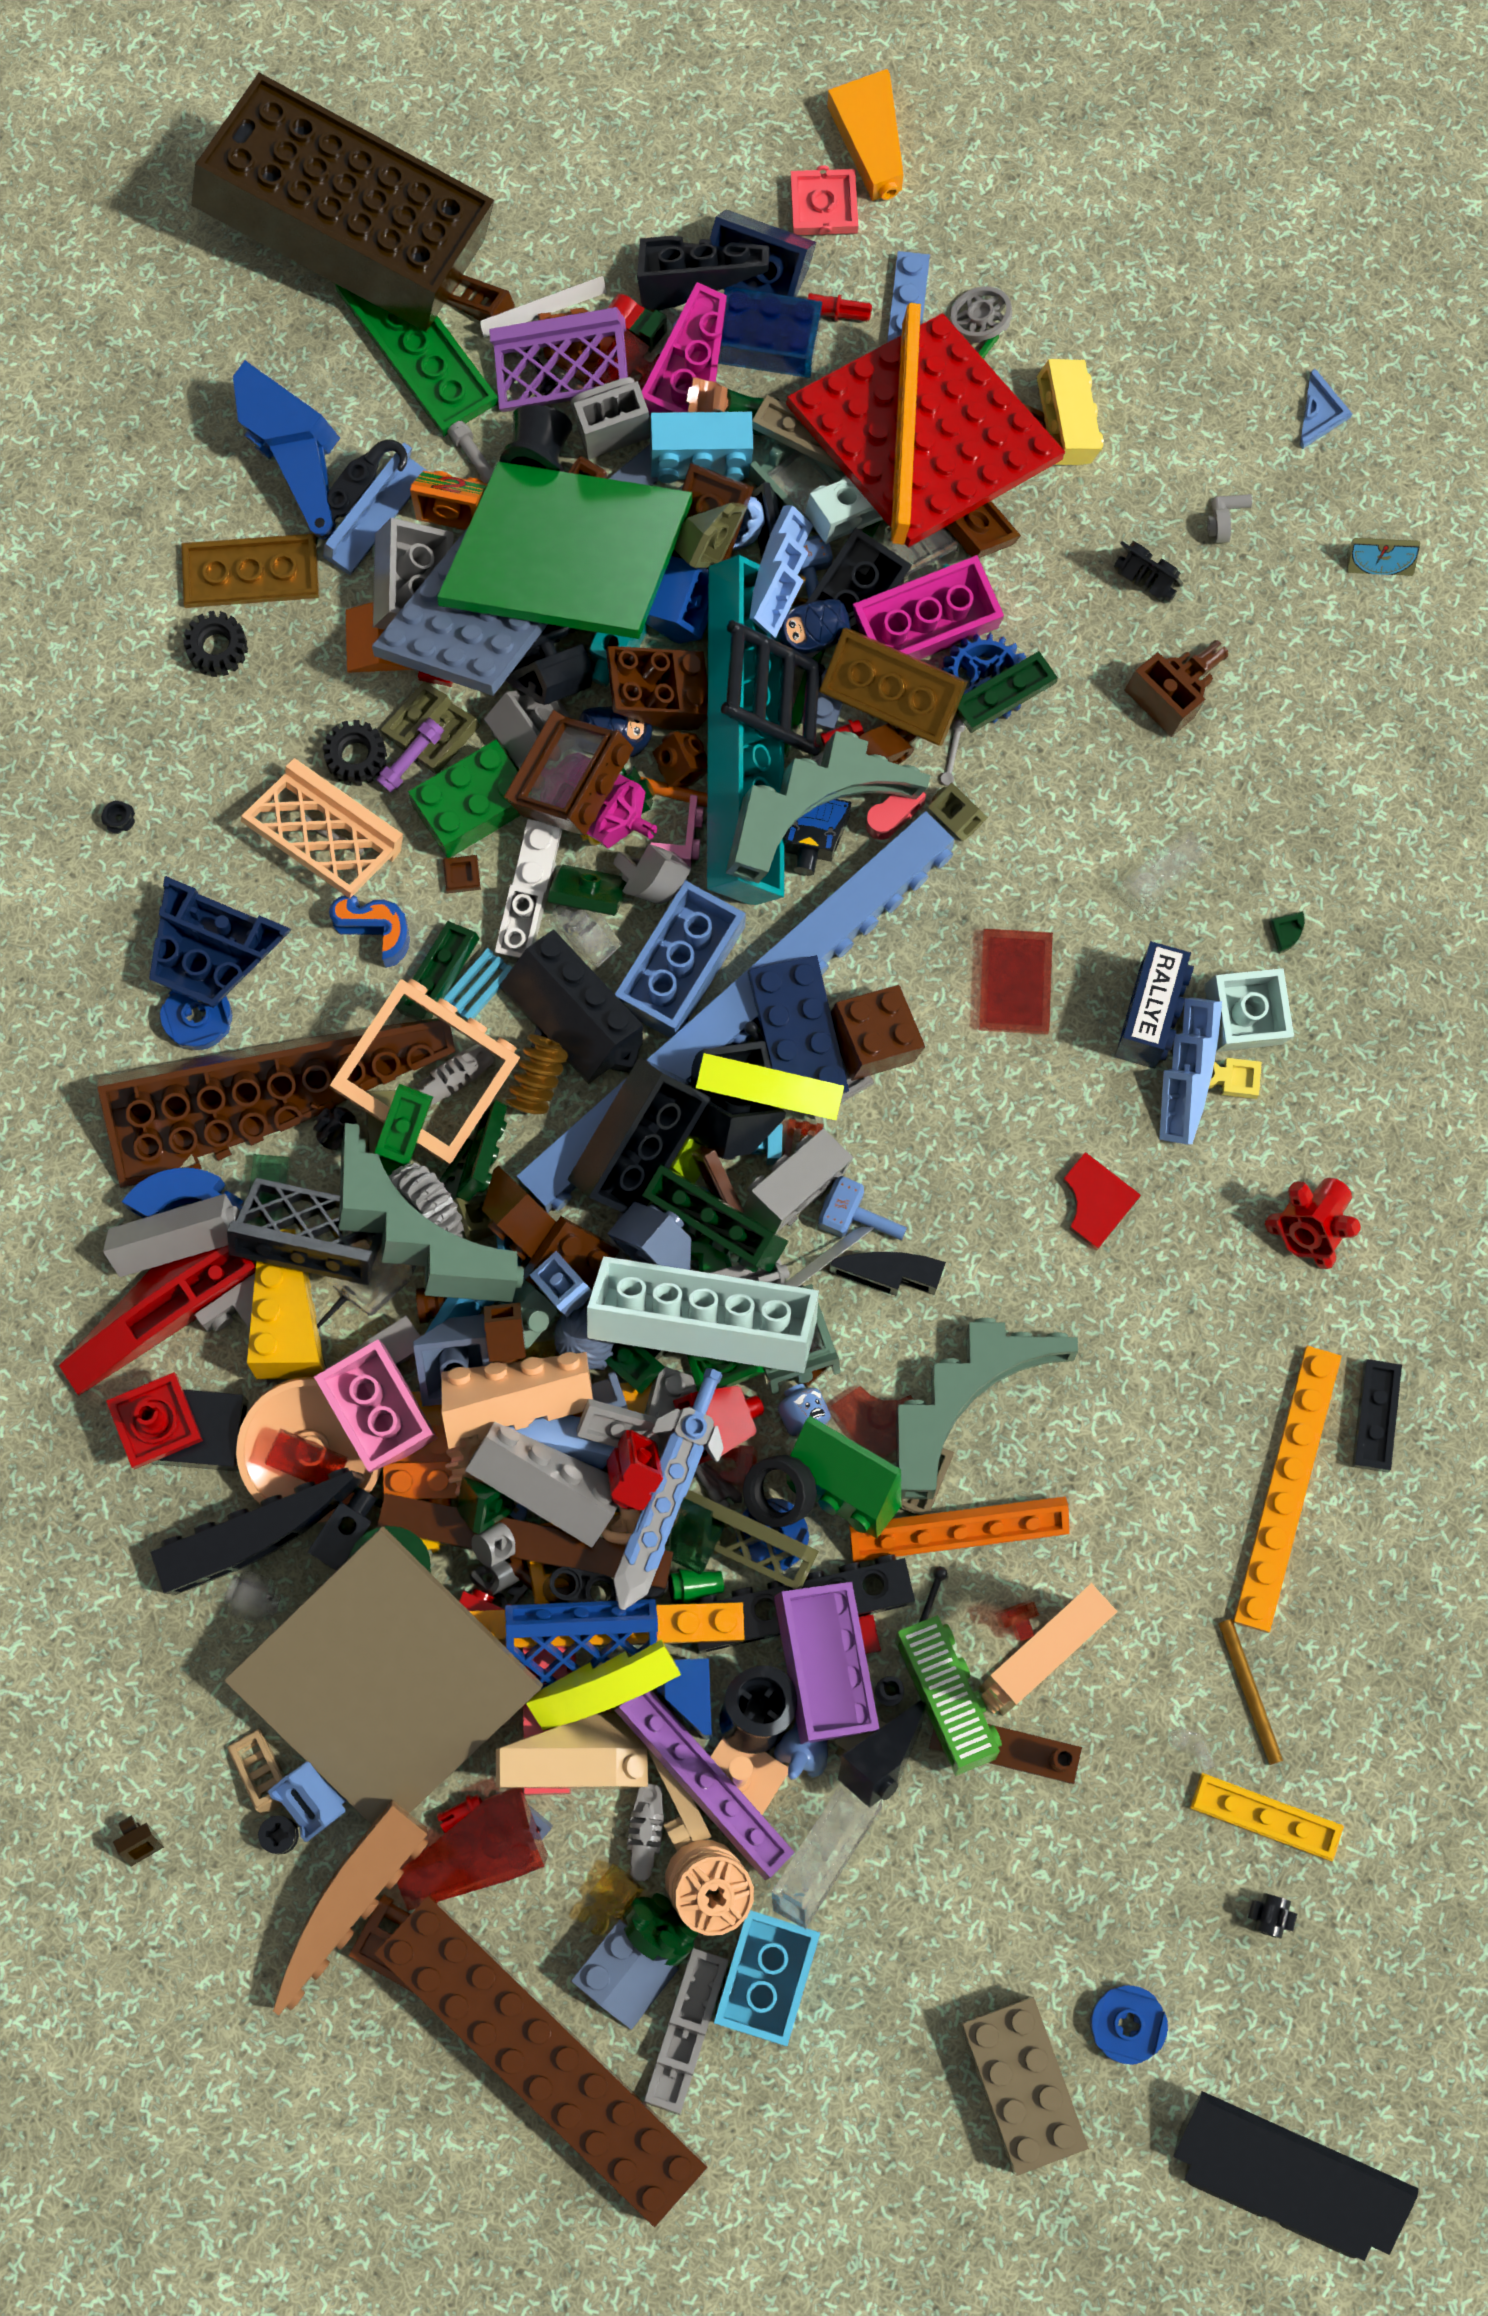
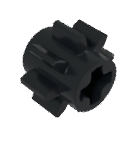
M335 1107L332 1112L324 1108L316 1118L317 1123L313 1130L317 1131L316 1138L323 1147L337 1151L342 1144L345 1123L357 1124V1120L354 1114L346 1108Z
M1267 1893L1263 1894L1261 1902L1252 1900L1248 1918L1256 1921L1254 1931L1282 1939L1284 1930L1293 1932L1298 1914L1289 1911L1291 1901Z

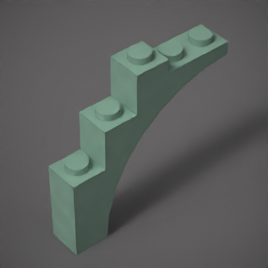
M836 731L825 744L821 766L808 758H794L784 771L780 793H776V790L769 786L753 785L745 794L742 800L726 873L759 884L769 872L776 849L787 830L799 818L817 806L840 797L862 793L894 794L917 799L928 788L930 775L920 772L915 766H901L889 762L887 758L881 755H867L868 741L859 739L852 732Z
M978 1318L975 1322H969L966 1331V1363H961L959 1359L947 1358L933 1365L931 1371V1405H926V1402L923 1400H907L904 1404H898L896 1411V1467L901 1469V1499L934 1498L937 1486L938 1463L943 1445L955 1422L977 1397L995 1383L1019 1371L1046 1363L1074 1361L1078 1353V1337H1068V1334L1062 1332L1049 1333L1046 1337H1032V1334L1029 1332H1015L1011 1336H1006L1005 1322H996L993 1318Z

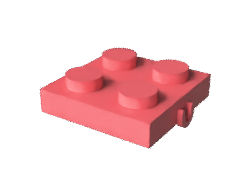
M821 165L816 170L791 171L793 234L858 233L855 169L829 170L828 166ZM825 170L826 173L821 174L820 171Z

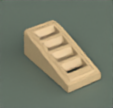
M259 1728L227 1746L256 1811L265 1816L283 1806L282 1802L273 1800L269 1794L263 1798L261 1796L285 1777L262 1730ZM259 1745L261 1749L259 1752L242 1760L238 1751L249 1746L243 1751L245 1752ZM265 1758L267 1764L249 1773L248 1767ZM272 1772L273 1778L258 1787L256 1786L254 1781Z

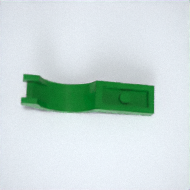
M401 1084L396 1089L374 1152L379 1155L388 1176L400 1166L404 1167L411 1163L433 1096Z

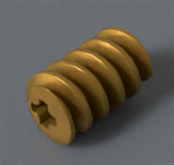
M529 1034L527 1039L535 1044V1047H524L522 1052L530 1057V1061L519 1060L518 1065L526 1070V1072L514 1074L513 1078L520 1082L521 1086H510L508 1090L517 1097L516 1099L508 1098L505 1101L512 1107L525 1113L545 1114L549 1110L547 1101L552 1100L554 1096L552 1088H556L559 1083L556 1076L561 1075L564 1068L561 1063L566 1062L568 1054L559 1043L543 1036Z

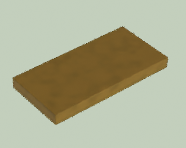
M314 533L181 543L185 608L319 598L317 544Z
M843 628L819 692L933 744L942 746L968 681L849 628Z

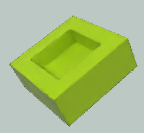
M688 1137L669 1169L678 1172L695 1183L701 1173L694 1161L692 1152L701 1146Z

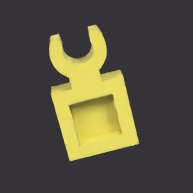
M1226 1058L1224 1067H1220L1214 1062L1213 1078H1211L1209 1089L1216 1085H1223L1222 1095L1257 1099L1260 1090L1262 1062Z

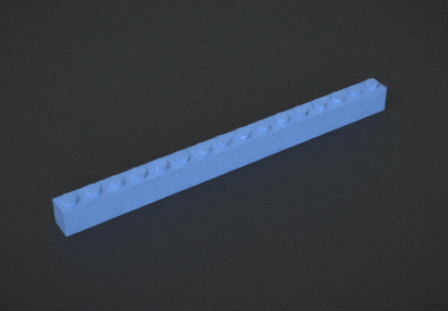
M925 811L749 969L817 955L821 974L823 975L829 967L827 964L829 960L835 955L839 958L843 957L854 945L852 940L859 933L863 935L870 933L879 922L878 916L885 910L888 913L893 912L904 900L902 895L907 890L912 888L915 891L920 888L928 879L927 872L934 866L938 869L942 868L952 858L953 853L951 851L954 838ZM748 970L651 1055L647 1061L691 1083L692 1064L699 1051L747 1043L752 1035L745 1032V1024L749 1021H753L757 1025L759 1024ZM625 1080L516 1176L518 1184L547 1213L553 1208L556 1211L561 1210L571 1200L572 1196L570 1193L576 1187L567 1179Z

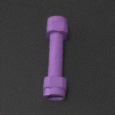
M430 717L417 728L420 734L390 768L385 765L379 772L380 775L376 778V781L387 788L389 792L392 793L395 788L397 789L401 785L403 780L400 777L430 742L435 745L441 738L444 729Z

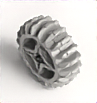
M416 1162L413 1164L409 1163L404 1167L400 1166L392 1171V1174L388 1177L399 1193L414 1209L444 1230L463 1238L462 1231L464 1227L461 1222L462 1215L457 1211L458 1204L452 1200L451 1193L445 1189L444 1183L437 1179L435 1173H430L427 1167L420 1166Z

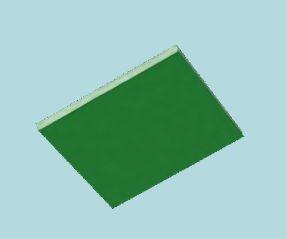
M497 462L437 596L438 606L639 639L691 506L692 492Z

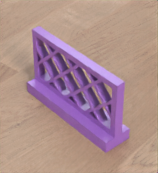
M614 307L489 329L490 342L494 345L499 410L507 412L522 406H544L571 401L577 394L596 388L593 387L595 384L599 386L604 385L599 378L610 364L619 371V379L627 378L624 340L626 323L619 309ZM615 335L616 346L608 356L596 348L604 337ZM581 341L587 348L575 362L564 352L572 342ZM550 347L555 353L543 367L533 357L540 348ZM594 351L604 361L592 375L582 365ZM518 352L523 356V359L511 372L504 366L503 354ZM560 357H563L573 365L562 380L550 372ZM616 357L618 359V364L614 362V359ZM529 362L541 370L530 385L518 377ZM580 370L590 379L582 389L573 390L567 384L576 372ZM505 373L509 375L507 379H505ZM547 375L557 382L558 385L551 394L542 396L536 391V388ZM514 381H517L526 388L518 400L507 401V390Z

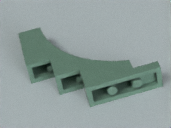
M345 1123L341 1144L339 1230L382 1233V1263L425 1266V1296L512 1302L515 1289L522 1288L524 1275L523 1267L517 1266V1251L497 1249L474 1243L454 1235L428 1220L399 1193L384 1170L379 1155L365 1153V1139H359V1124Z

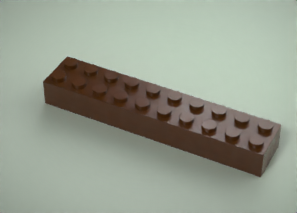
M428 1895L374 1953L654 2228L708 2168L706 2162L431 1895Z

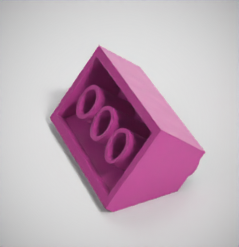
M978 555L853 604L860 634L919 660L953 647V645H958L963 638L970 640L973 639L976 633L980 636L998 629L1004 618L1002 609Z

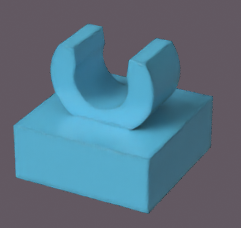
M779 1124L752 1153L753 1155L767 1154L766 1165H774L782 1157L783 1124Z

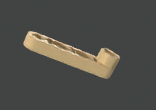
M647 1748L679 1813V1816L663 1824L676 1851L691 1842L711 1838V1834L692 1797Z

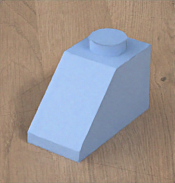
M557 1251L529 1275L566 1317L574 1310L582 1307L592 1294V1290Z

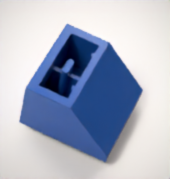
M671 556L646 624L679 644L702 639L708 622L709 570L706 568H694L684 559Z

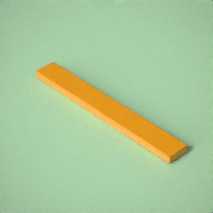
M909 303L907 305L901 332L891 541L893 544L900 545L905 543L911 518L921 304Z

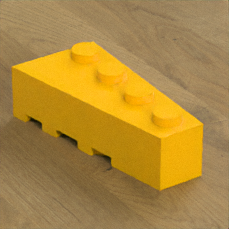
M295 1229L280 1230L287 1233L297 1234ZM256 1261L247 1364L256 1379L315 1377L326 1370L308 1272Z

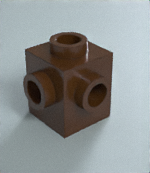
M672 732L662 739V744L652 751L658 764V769L664 776L668 787L691 786L708 773V757L704 751L703 743L695 733Z

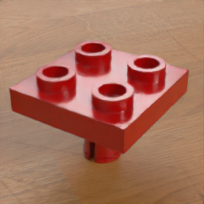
M175 1372L106 1400L128 1460L134 1470L203 1441Z

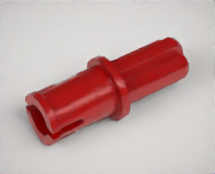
M808 294L807 315L827 316L835 318L837 322L839 318L866 322L871 318L872 305L870 303L842 299L840 294H838V297Z

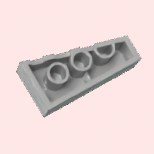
M497 1422L493 1423L465 1469L466 1472L591 1548L614 1516L618 1507L611 1498L608 1473Z

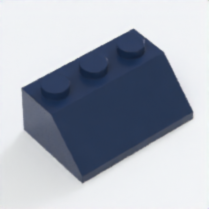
M727 209L715 217L709 239L713 246L725 247L731 242L769 246L770 251L768 272L724 289L789 313L809 270L817 242Z

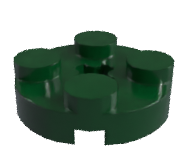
M655 1893L651 1898L638 1897L633 1900L623 1914L622 1920L626 1919L628 1923L624 1928L627 1938L639 1952L654 1961L657 1956L668 1959L664 1965L675 1966L682 1963L692 1951L698 1932L690 1929L681 1920L666 1896Z

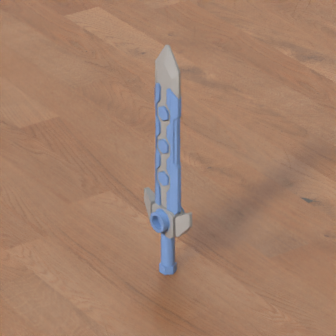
M706 1368L703 1382L692 1408L688 1407L682 1410L677 1408L657 1418L652 1429V1434L669 1431L672 1434L669 1435L660 1458L663 1480L657 1490L651 1492L652 1498L645 1509L641 1511L613 1578L617 1601L621 1610L627 1609L648 1594L664 1554L665 1544L683 1498L688 1492L703 1450L705 1449L712 1459L718 1462L724 1449L718 1426L714 1427V1421L710 1416L706 1415L716 1386L722 1378L721 1372L715 1369Z

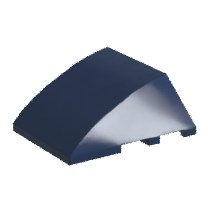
M165 876L162 906H160L159 927L154 943L149 980L214 1008L291 932V928L260 915L258 918L252 917L198 894L196 888Z

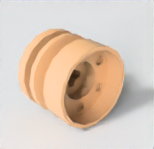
M697 1840L681 1847L670 1859L665 1871V1889L681 1920L690 1929L706 1936L723 1935L736 1929L748 1917L754 1902V1886L744 1866L726 1845L713 1840ZM709 1889L711 1891H716L717 1889L719 1890L716 1896L713 1894H709L708 1896L706 1895V1892Z

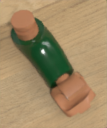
M692 377L691 387L687 389L686 403L689 404L688 412H752L753 420L765 398L740 394L721 386L717 382ZM753 429V435H765Z

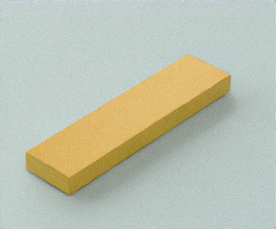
M1204 1773L1200 1775L1189 1808L1330 1862L1334 1860L1344 1825Z

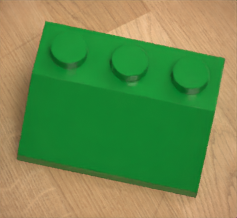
M811 1416L806 1419L790 1456L800 1459L809 1467L816 1483L817 1495L815 1502L826 1513L830 1515L837 1514L847 1520L856 1531L860 1533L867 1532L873 1537L878 1538L902 1507L901 1469ZM786 1474L787 1485L796 1494L795 1485Z

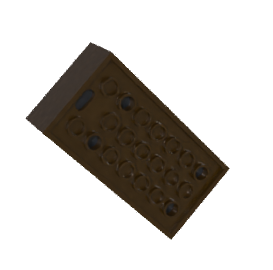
M260 72L256 75L195 163L191 206L425 332L432 325L483 244L494 204V199Z

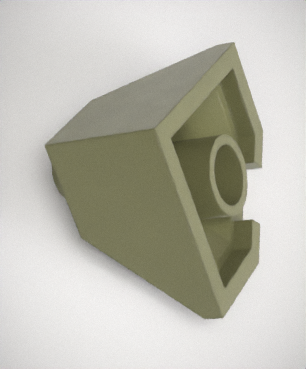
M728 503L688 517L684 521L674 550L694 568H709L710 565L721 562L746 512L747 506L741 503Z

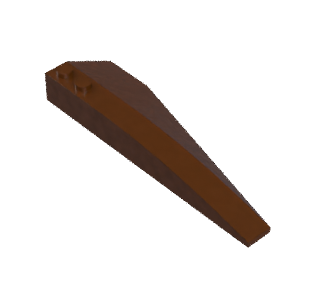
M439 1018L382 1026L347 1080L362 1090L367 1091L378 1085L387 1084L406 1072L415 1071L454 1053L455 1047L451 1026ZM368 1028L268 1044L98 1077L97 1089L120 1188L137 1185L158 1172L180 1168L191 1154L196 1163L182 1168L202 1169L198 1157L214 1152L217 1160L220 1161L232 1155L229 1147L247 1141L252 1146L263 1141V1136L278 1131H285L319 1115L324 1108L330 1110L335 1105L346 1101V1098L330 1089L329 1086Z

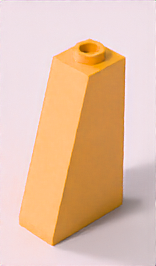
M888 69L828 90L827 108L872 201L879 198L889 200L895 197L902 190L904 175L891 78Z

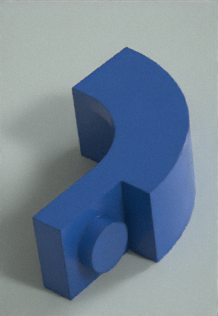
M174 1168L158 1172L141 1181L125 1196L122 1203L131 1212L141 1218H146L173 1210L182 1205L193 1204L222 1195L220 1193L226 1185L221 1177L205 1170ZM225 1191L224 1194H226L232 1206H236L241 1211L243 1201L231 1192Z

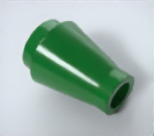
M678 1568L676 1573H669V1592L673 1603L681 1602V1604H688L696 1599L724 1592V1580L721 1571Z

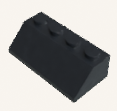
M554 929L526 948L500 984L502 991L535 1027L537 1026L546 1038L561 1045L568 1054V1063L588 1084L613 1067L617 1061L628 1056L635 1048L643 1045V1024Z

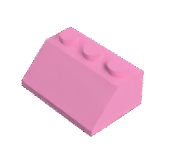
M377 1339L314 1377L368 1472L401 1460L438 1439L388 1350L380 1340Z

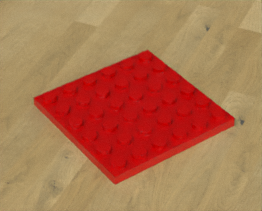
M943 313L920 325L911 518L904 543L908 548L1062 461L1065 455L1064 449ZM901 335L787 396L786 406L890 527H892Z

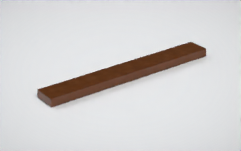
M387 1493L384 1495L377 1528L382 1526L402 1527L416 1534L421 1540L473 1550L471 1541L472 1537L477 1533L472 1532L458 1513L456 1507ZM505 1517L498 1521L510 1529L515 1539V1554L509 1558L557 1568H576L604 1574L612 1579L615 1576L627 1545L615 1544L599 1537L591 1548L562 1529ZM664 1551L651 1587L666 1590L673 1552Z

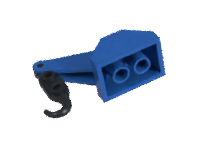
M244 360L233 375L238 422L247 431L244 436L266 458L271 459L274 455L310 530L319 539L331 537L336 530L335 520L338 517L347 516L376 478L379 461L386 452L394 451L399 455L398 471H403L407 465L408 455L404 446L395 440L386 439L375 444L366 454L351 461L330 488L325 455L331 452L340 440V437L325 418L246 360Z

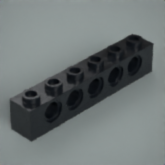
M895 1554L875 1558V1565L863 1568L860 1567L859 1562L846 1564L838 1567L839 1573L825 1576L824 1571L811 1572L808 1574L802 1587L803 1589L852 1582L859 1617L910 1606L915 1603L905 1558L896 1560ZM868 1577H876L881 1581L883 1590L878 1595H869L864 1591L862 1582ZM773 1581L767 1583V1590L753 1592L752 1587H746L732 1591V1598L718 1601L717 1595L696 1599V1604L743 1602L744 1641L697 1643L699 1654L781 1635L777 1612L772 1619L761 1620L755 1614V1607L760 1602L767 1601L772 1603L776 1609L774 1596L782 1591L795 1589L781 1582Z

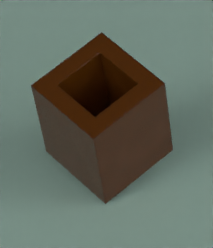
M520 1302L484 1306V1325L489 1362L512 1363L518 1359L526 1358Z

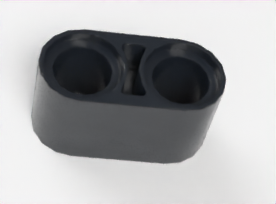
M561 1567L555 1570L543 1584V1594L549 1603L597 1602L590 1594L592 1586H599L604 1590L606 1594L605 1601H616L617 1598L614 1582L611 1577L571 1567ZM556 1578L565 1579L569 1583V1595H562L556 1590L554 1585Z

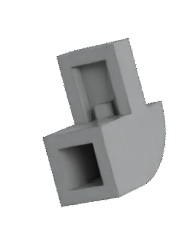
M652 844L647 846L641 859L619 852L613 862L623 873L622 879L627 882L623 892L654 904H663L671 900L677 894L691 871V868L674 852Z

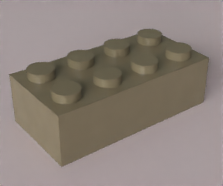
M1027 1997L959 2022L1013 2174L1018 2176L1089 2149L1034 1997Z

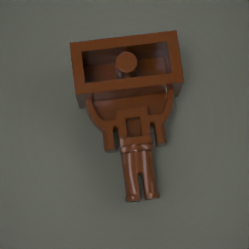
M1214 640L1200 654H1194L1189 661H1187L1191 655L1189 652L1183 653L1179 658L1172 657L1166 659L1157 652L1135 670L1124 691L1172 737L1195 718L1206 700L1203 697L1205 688L1213 680L1210 673L1207 676L1206 674L1228 657V650L1223 646L1217 651V648L1222 643Z

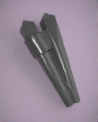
M706 1462L697 1466L695 1475L707 1491L706 1494L710 1500L727 1508H730V1504L726 1500L727 1498H730L734 1503H742V1493Z

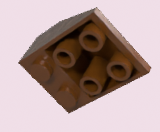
M607 646L606 656L614 713L667 730H697L708 719V682L703 651Z

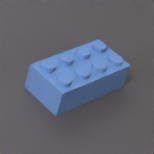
M685 880L615 995L640 1022L672 1038L686 1025L745 929L746 913Z

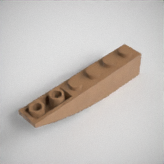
M394 1800L388 1804L343 1859L309 1914L291 1953L276 1996L273 2012L278 2016L286 2007L291 2011L299 2003L305 1994V1991L301 1989L310 1977L317 1980L330 1963L326 1958L335 1947L341 1950L355 1933L351 1927L359 1917L366 1920L379 1904V1901L376 1899L377 1895L384 1887L390 1890L403 1875L404 1871L400 1867L409 1856L415 1860L428 1844V1841L424 1839L428 1834L427 1827Z

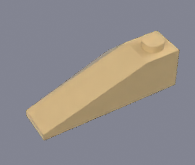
M598 1713L496 1749V1788L632 1789L648 1787L647 1747L617 1713Z

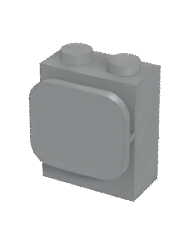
M631 377L622 378L584 391L571 399L572 412L576 418L577 429L588 460L650 438L649 411L638 381L635 382Z

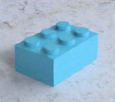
M752 412L651 413V477H658V480L662 483L685 480L690 463H693L737 481L749 478V469L753 457Z
M750 1910L748 1917L743 1922L714 2023L788 2046L821 1932Z

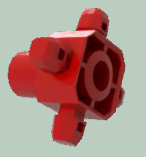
M1325 1178L1313 1193L1305 1182L1296 1181L1288 1189L1289 1204L1282 1213L1269 1215L1265 1220V1227L1270 1234L1282 1236L1286 1249L1295 1256L1313 1258L1320 1269H1330L1336 1262L1335 1249L1343 1238H1353L1361 1230V1225L1357 1218L1343 1215L1352 1199L1351 1190L1344 1182L1336 1178Z

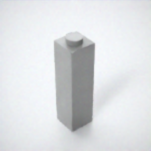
M226 1194L109 1228L103 1252L119 1277L228 1245V1227L232 1220H237L240 1211L236 1206H232Z

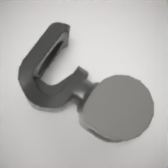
M498 1522L482 1533L472 1537L473 1551L478 1560L483 1563L482 1566L470 1572L469 1577L473 1584L484 1593L492 1596L519 1581V1578L514 1575L512 1567L505 1561V1559L515 1554L516 1549L514 1536L505 1524ZM491 1573L495 1580L494 1583H488L482 1580L481 1577Z

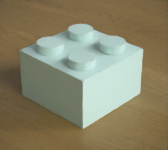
M1283 968L1215 975L1204 984L1206 999L1222 1001L1216 1052L1282 1045L1294 1037Z

